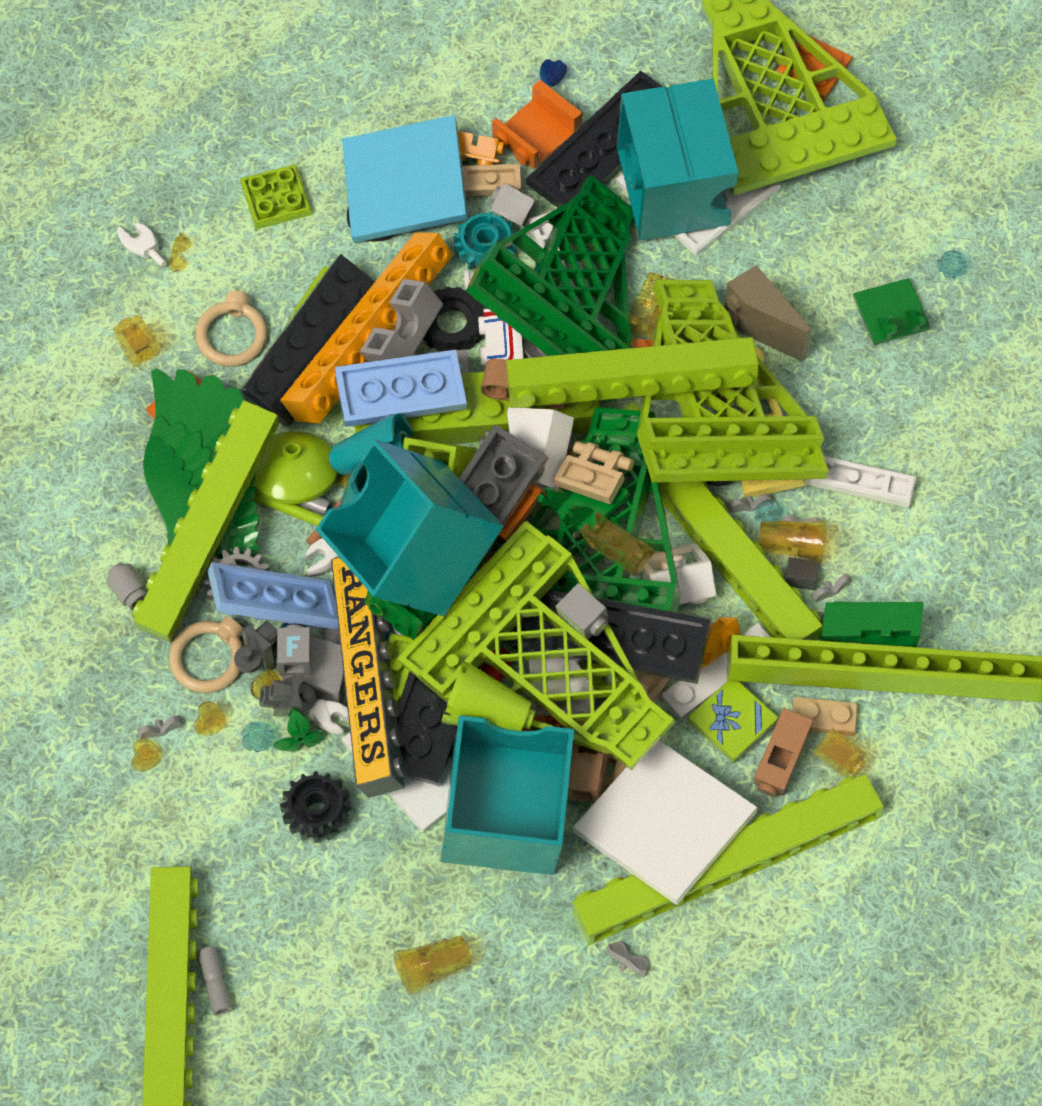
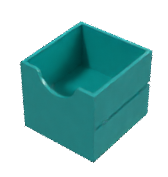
M714 78L671 85L668 88L664 86L622 93L616 148L639 240L729 226L732 214L731 210L726 208L722 191L737 184L739 172Z
M373 439L361 458V462L367 470V480L364 488L348 504L330 508L315 530L373 597L405 606L408 604L415 609L445 616L504 526L443 461Z
M459 715L453 748L440 862L554 875L563 844L574 729L546 726L535 731H514L497 727L485 718Z

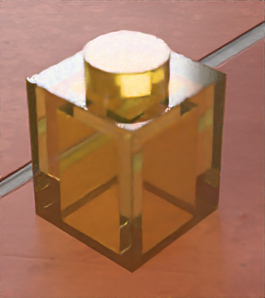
M139 314L132 318H126L113 327L115 341L133 368L159 355L157 340Z
M833 727L813 752V754L845 778L851 776V774L857 776L866 764L864 758L867 753Z

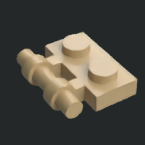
M577 441L574 444L573 452L580 456L577 458L567 454L553 479L555 486L611 505L625 480L623 473L618 472V470L621 468L631 471L634 460L624 457L622 452L616 450L609 452L600 449L598 444L592 442L585 444ZM597 460L605 464L604 466H601L592 462Z

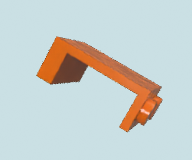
M539 80L532 86V100L505 124L497 118L492 121V138H499L500 142H504V148L506 147L513 152L514 157L520 164H528L531 168L535 169L582 126V112L543 81Z

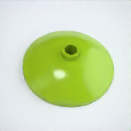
M289 431L275 434L256 470V479L252 487H256V492L264 498L282 504H300L319 498L331 489L338 477V472L333 470L329 463V453L332 450V446L324 439L306 432Z

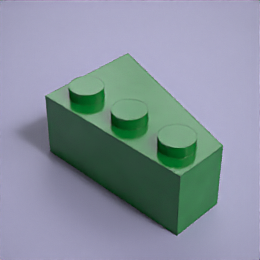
M826 602L820 641L917 647L921 632L924 602Z

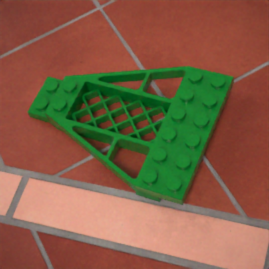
M590 175L584 181L579 194L571 201L500 242H495L482 255L466 292L497 315L499 319L520 333L523 338L534 344L546 356L631 348L625 250L630 240L629 226L634 217L631 206L593 175ZM549 223L553 228L544 248H542L527 235ZM569 243L573 244L575 251H572ZM585 243H588L591 251L587 250ZM514 244L531 257L536 264L534 270L507 250L506 247ZM561 260L565 261L568 269L564 268ZM577 260L581 262L583 269H580ZM592 261L596 262L598 269H595ZM553 278H557L560 287L556 286ZM569 278H572L575 287H572ZM585 279H588L591 287L587 286ZM612 280L615 306L605 298ZM576 296H580L583 305L579 304ZM599 312L616 325L617 336L596 320ZM606 399L605 401L608 403L612 399Z
M595 407L589 433L582 443L592 442L598 444L600 449L609 452L616 450L624 453V457L634 460L631 471L621 468L618 470L624 476H631L634 479L633 482L624 487L630 494L635 491L633 503L631 504L626 499L624 503L628 507L615 517L610 514L608 522L594 530L587 538L584 537L578 542L572 536L577 530L569 523L565 524L561 521L559 530L542 529L554 512L548 506H542L530 524L545 536L549 535L568 550L572 556L577 553L581 554L585 560L577 565L581 574L589 568L596 574H582L594 598L677 613L681 591L659 482L651 481L637 436L641 411ZM649 411L648 418H656L655 413ZM597 460L593 462L601 466H604L605 464ZM650 492L654 493L662 540L638 538ZM629 519L625 533L620 524ZM616 528L621 536L607 545L601 537ZM598 540L603 548L591 557H588L583 549ZM622 547L618 560L613 552ZM638 550L665 552L671 582L629 578L635 552ZM609 555L615 564L600 573L595 564ZM568 570L550 590L569 593L579 583L573 572Z

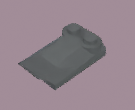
M494 424L459 479L504 526L533 482L543 475L545 464L549 458L544 453Z

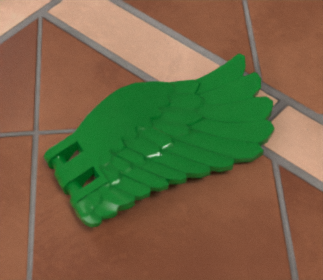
M157 368L151 370L155 397V421L146 445L143 468L148 490L167 529L168 544L171 545L176 536L174 534L176 523L181 516H186L190 508L187 505L190 495L194 489L199 490L204 480L201 478L203 469L208 462H213L217 454L215 451L217 441L222 434H227L231 426L228 424L231 413L235 407L240 408L244 397L238 388L224 389L222 381L215 375L205 376L198 386L195 375L187 370L178 369L175 380L172 381L166 373ZM256 472L221 541V546L218 547L214 555L215 558L223 559V550L232 555L234 547H238L241 554H244L246 549L250 548L252 558L260 551L259 546L255 545L260 536L256 530L259 526V515H256L257 502L252 501L256 496V487H251L255 482Z

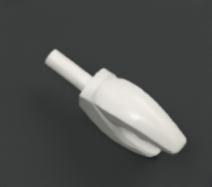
M134 223L135 229L140 235L137 238H132L123 228H117L118 237L129 252L144 259L152 257L161 267L166 265L167 262L157 253L159 250L157 238L148 227L140 223Z
M323 538L312 544L305 554L306 560H310L317 555L325 556L323 560H319L315 565L306 570L307 576L330 571L332 569L331 559L339 557Z
M319 698L309 713L312 721L321 730H325L333 735L345 733L342 727L332 722V720L340 717L344 721L349 722L346 705L337 701Z

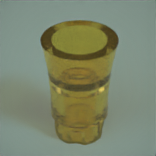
M776 520V523L762 521L759 545L764 551H773V554L794 556L823 563L827 520L810 522Z
M461 935L448 940L444 938L412 949L394 951L393 953L396 970L409 996L427 985L458 973V970L469 967L472 964L469 948Z

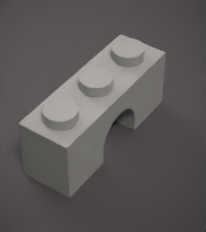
M408 279L402 280L389 302L397 315L396 326L394 330L373 328L360 350V353L368 362L413 356L443 305L425 282Z

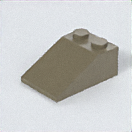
M757 265L727 283L725 309L731 317L733 326H736L741 334L753 337L754 340L801 362L807 358L811 328Z

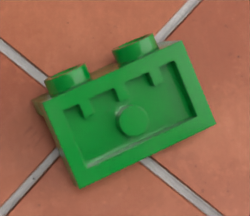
M369 591L364 601V604L368 606L373 614L379 617L382 616L393 625L398 633L404 636L407 635L413 641L437 616V614L412 608L408 604L405 606L373 597Z

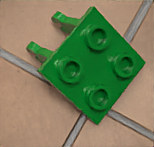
M909 278L853 293V298L873 345L930 330L929 322Z
M621 486L610 505L560 487L559 489L546 487L547 495L544 497L542 494H539L538 502L543 506L551 508L559 515V519L565 524L569 523L587 538L630 496V493Z

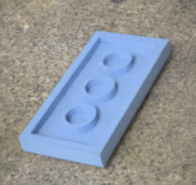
M456 350L335 367L345 427L375 423L390 414L402 413L406 418L467 409Z
M211 562L208 575L217 612L227 615L254 617L259 620L268 619L288 624L338 629L336 601L330 580Z

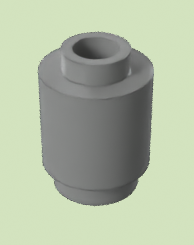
M119 563L109 570L106 583L123 606H128L130 610H134L136 603L140 599L144 600L148 589H146L147 584L130 563Z

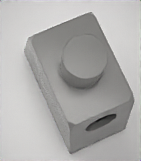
M326 628L322 639L311 635V675L304 676L302 684H307L313 688L318 699L333 700L341 703L345 683L339 629ZM282 676V681L291 676Z

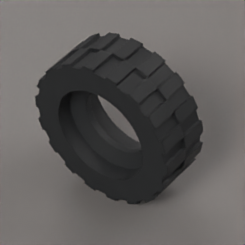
M445 287L442 290H435V295L443 305L423 340L428 343L429 347L437 349L438 352L472 349L481 340L478 317L484 316L483 305L460 287ZM456 309L466 316L467 323L461 331L447 333L439 328L437 324L438 316L445 310Z

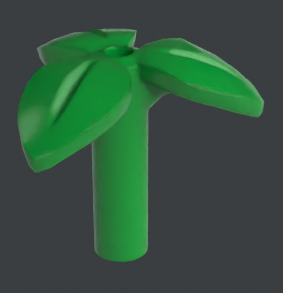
M293 709L288 714L289 720L287 725L288 734L292 737L276 741L274 748L286 752H295L299 750L301 743L311 748L322 742L328 733L325 730H315L308 733L311 726L307 718L297 709Z

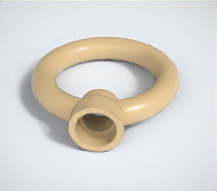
M229 291L226 294V300L207 309L197 323L195 337L198 348L208 360L217 365L236 367L247 364L261 353L266 344V323L262 315L249 305L250 296L240 291ZM225 313L235 317L246 316L251 320L255 328V339L252 345L246 351L235 355H226L216 351L210 345L207 336L208 328L215 318Z
M225 616L220 623L201 621L183 629L174 639L169 653L170 668L176 680L187 689L199 693L216 692L229 686L241 672L235 666L234 661L235 653L243 647L240 639L243 630L241 625L231 617ZM200 634H216L230 646L232 651V660L229 668L224 674L212 680L193 678L185 671L182 664V652L185 645L192 638Z

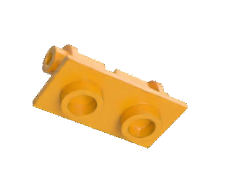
M458 131L461 161L466 162V157L477 158L478 165H494L495 162L502 163L503 160L497 159V154H503L505 143L500 142L499 138L495 139L479 135L477 146L472 145L474 134Z
M728 616L724 619L720 617L712 624L701 670L728 651L732 635H741L736 617L732 619Z

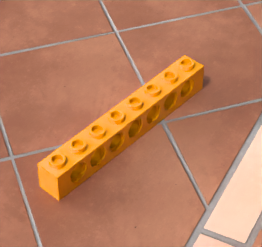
M415 232L280 399L295 421L320 424L340 399L335 367L368 362L360 353V350L373 328L394 330L397 315L389 302L402 280L421 281L429 286L451 259L453 253L439 233Z

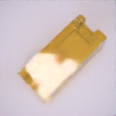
M650 272L646 277L648 280L645 279L629 312L631 333L652 340L657 317L660 312L653 286L656 280L676 279H669Z
M596 512L595 518L597 522L592 528L585 523L580 529L587 544L636 576L655 553L654 549L649 547V544L645 541L637 539L606 519L600 512Z

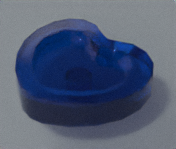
M546 59L540 67L541 81L549 87L557 85L565 77L567 65L560 60L553 62L550 59Z

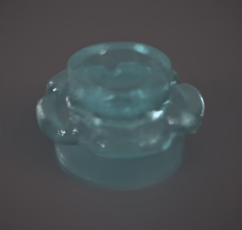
M950 250L941 256V260H938L937 268L940 272H943L945 277L955 278L965 273L966 261L962 253Z
M777 501L765 502L754 508L756 515L754 520L756 522L761 521L762 526L779 522V516L783 514V509H779Z
M260 721L249 723L242 731V744L248 750L254 749L255 752L264 751L267 749L268 743H271L273 740L272 731L268 729L266 724ZM259 735L260 738L256 740L254 739V736Z

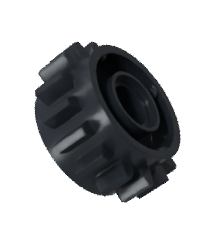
M314 771L313 775L310 776L301 774L300 780L290 782V791H283L282 793L283 800L286 801L280 803L281 812L285 813L282 816L283 823L290 824L289 829L292 835L299 832L303 841L307 837L313 838L315 843H318L321 837L331 840V833L334 831L342 832V822L349 823V814L346 813L352 811L351 802L347 801L349 799L348 789L341 790L342 781L339 779L334 782L331 780V774L329 773L325 776L318 775L317 771ZM313 803H321L324 805V807L318 811H311L308 809V807Z

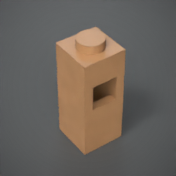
M785 708L782 709L754 776V784L759 786L757 789L759 792L770 797H776V794L785 795L813 728V719Z
M578 721L577 723L583 726L586 721ZM573 743L568 800L595 803L603 791L609 754Z

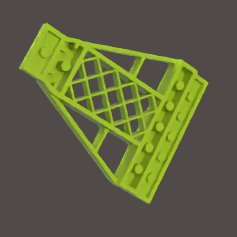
M702 0V8L712 27V78H714L717 93L718 55L737 95L719 100L722 111L742 105L754 131L730 138L739 172L737 184L730 188L733 196L896 146L897 138L875 94L770 1ZM792 38L826 68L813 72L808 71ZM756 40L755 44L748 43ZM762 40L776 45L773 52L759 47ZM781 47H782V49H783V51H784L786 57H785V56H782V55H780V54H778V52H779V50L781 49ZM736 48L749 52L746 60L733 55ZM757 55L767 59L768 62L764 67L751 62L753 57ZM773 62L783 66L788 65L784 74L770 69ZM792 67L797 79L789 76ZM747 70L760 75L757 82L743 77ZM837 76L860 97L859 99L833 107H826L814 83ZM765 77L779 82L776 89L762 84ZM784 84L798 89L795 96L781 92ZM757 92L771 97L768 105L754 100ZM802 92H804L807 101L799 99ZM776 99L790 104L787 112L773 107ZM795 107L809 112L800 117L791 114ZM768 115L782 120L780 123L773 125L765 122Z
M712 280L655 281L653 290L660 312L656 321L652 346L687 343L686 341L705 342L742 338L734 329L728 311L719 302ZM758 356V379L764 386L736 387L737 391L732 388L709 390L708 392L702 390L643 396L637 430L638 440L652 482L825 479L829 470L821 450L824 437L817 417L808 416ZM715 392L719 393L723 397L727 398L728 402H723L722 400L715 397L713 394ZM759 399H776L789 416H765ZM651 400H675L680 405L683 417L648 418ZM706 403L713 409L717 410L718 413L714 415L710 411L703 408V405ZM733 403L744 409L745 415L731 407Z
M525 521L463 587L445 616L437 615L397 659L400 664L445 702L449 700L459 671L466 673V671L461 670L463 661L471 663L475 667H478L483 662H487L514 684L511 690L517 694H526L563 726L574 729V744L605 754L610 753L632 771L675 724V721L649 699L608 623L604 632L618 656L622 668L540 601L568 570L573 572L579 585L592 596L593 594L572 554L549 535L545 536L529 522ZM539 616L540 630L522 631V619L524 617ZM544 619L556 629H545ZM517 625V632H511ZM563 636L564 650L546 651L545 637ZM541 637V651L523 653L522 639ZM518 639V653L500 654L501 641ZM568 639L579 648L568 649ZM587 655L588 669L570 671L569 657ZM547 658H565V671L547 673ZM542 659V673L524 674V660ZM592 659L603 668L592 669ZM519 661L520 675L505 662ZM612 675V689L594 691L593 676ZM589 677V691L571 693L570 678ZM616 678L621 682L618 687L616 686ZM566 679V693L548 694L547 680ZM543 681V694L529 682ZM608 697L595 711L594 698ZM590 699L591 713L572 715L571 700ZM567 700L568 715L553 702ZM532 720L529 729L535 731L551 725ZM578 721H586L583 726L577 723Z

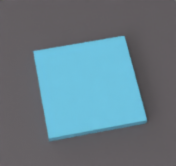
M455 115L342 139L351 238L354 243L468 219L458 126Z

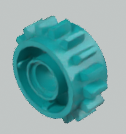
M479 212L475 216H468L464 224L458 225V233H454V253L459 254V262H466L468 270L476 269L482 255L495 242H500L515 233L513 231V224L511 222L507 223L504 220V216L501 215L499 217L494 215L493 212L482 214ZM514 244L506 247L512 254L518 251V247Z

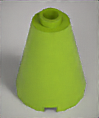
M462 662L461 670L466 671V673L459 671L445 711L450 716L443 714L442 723L457 726L459 715L485 718L491 724L508 730L522 731V728H530L535 711L530 709V701L471 663Z

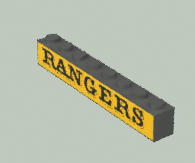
M339 557L331 559L355 783L360 791L371 798L405 788L403 776L407 773L406 765L400 752V746L403 745V737L397 726L396 718L399 717L400 711L397 701L393 696V689L396 688V679L390 668V660L393 659V653L390 644L387 642L386 632L389 631V622L382 616L379 617L373 614L368 606L364 604L368 590Z

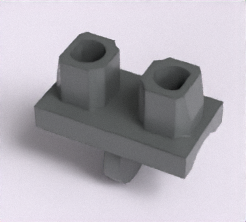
M266 620L256 630L250 625L242 630L244 646L237 650L234 661L237 669L243 673L255 672L260 668L261 664L267 674L275 668L273 659L277 656V629Z
M293 675L283 681L274 680L270 686H262L260 688L259 706L274 708L273 716L283 717L291 713L293 709H297L299 712L311 709L315 705L316 694L309 685L302 684L304 676Z

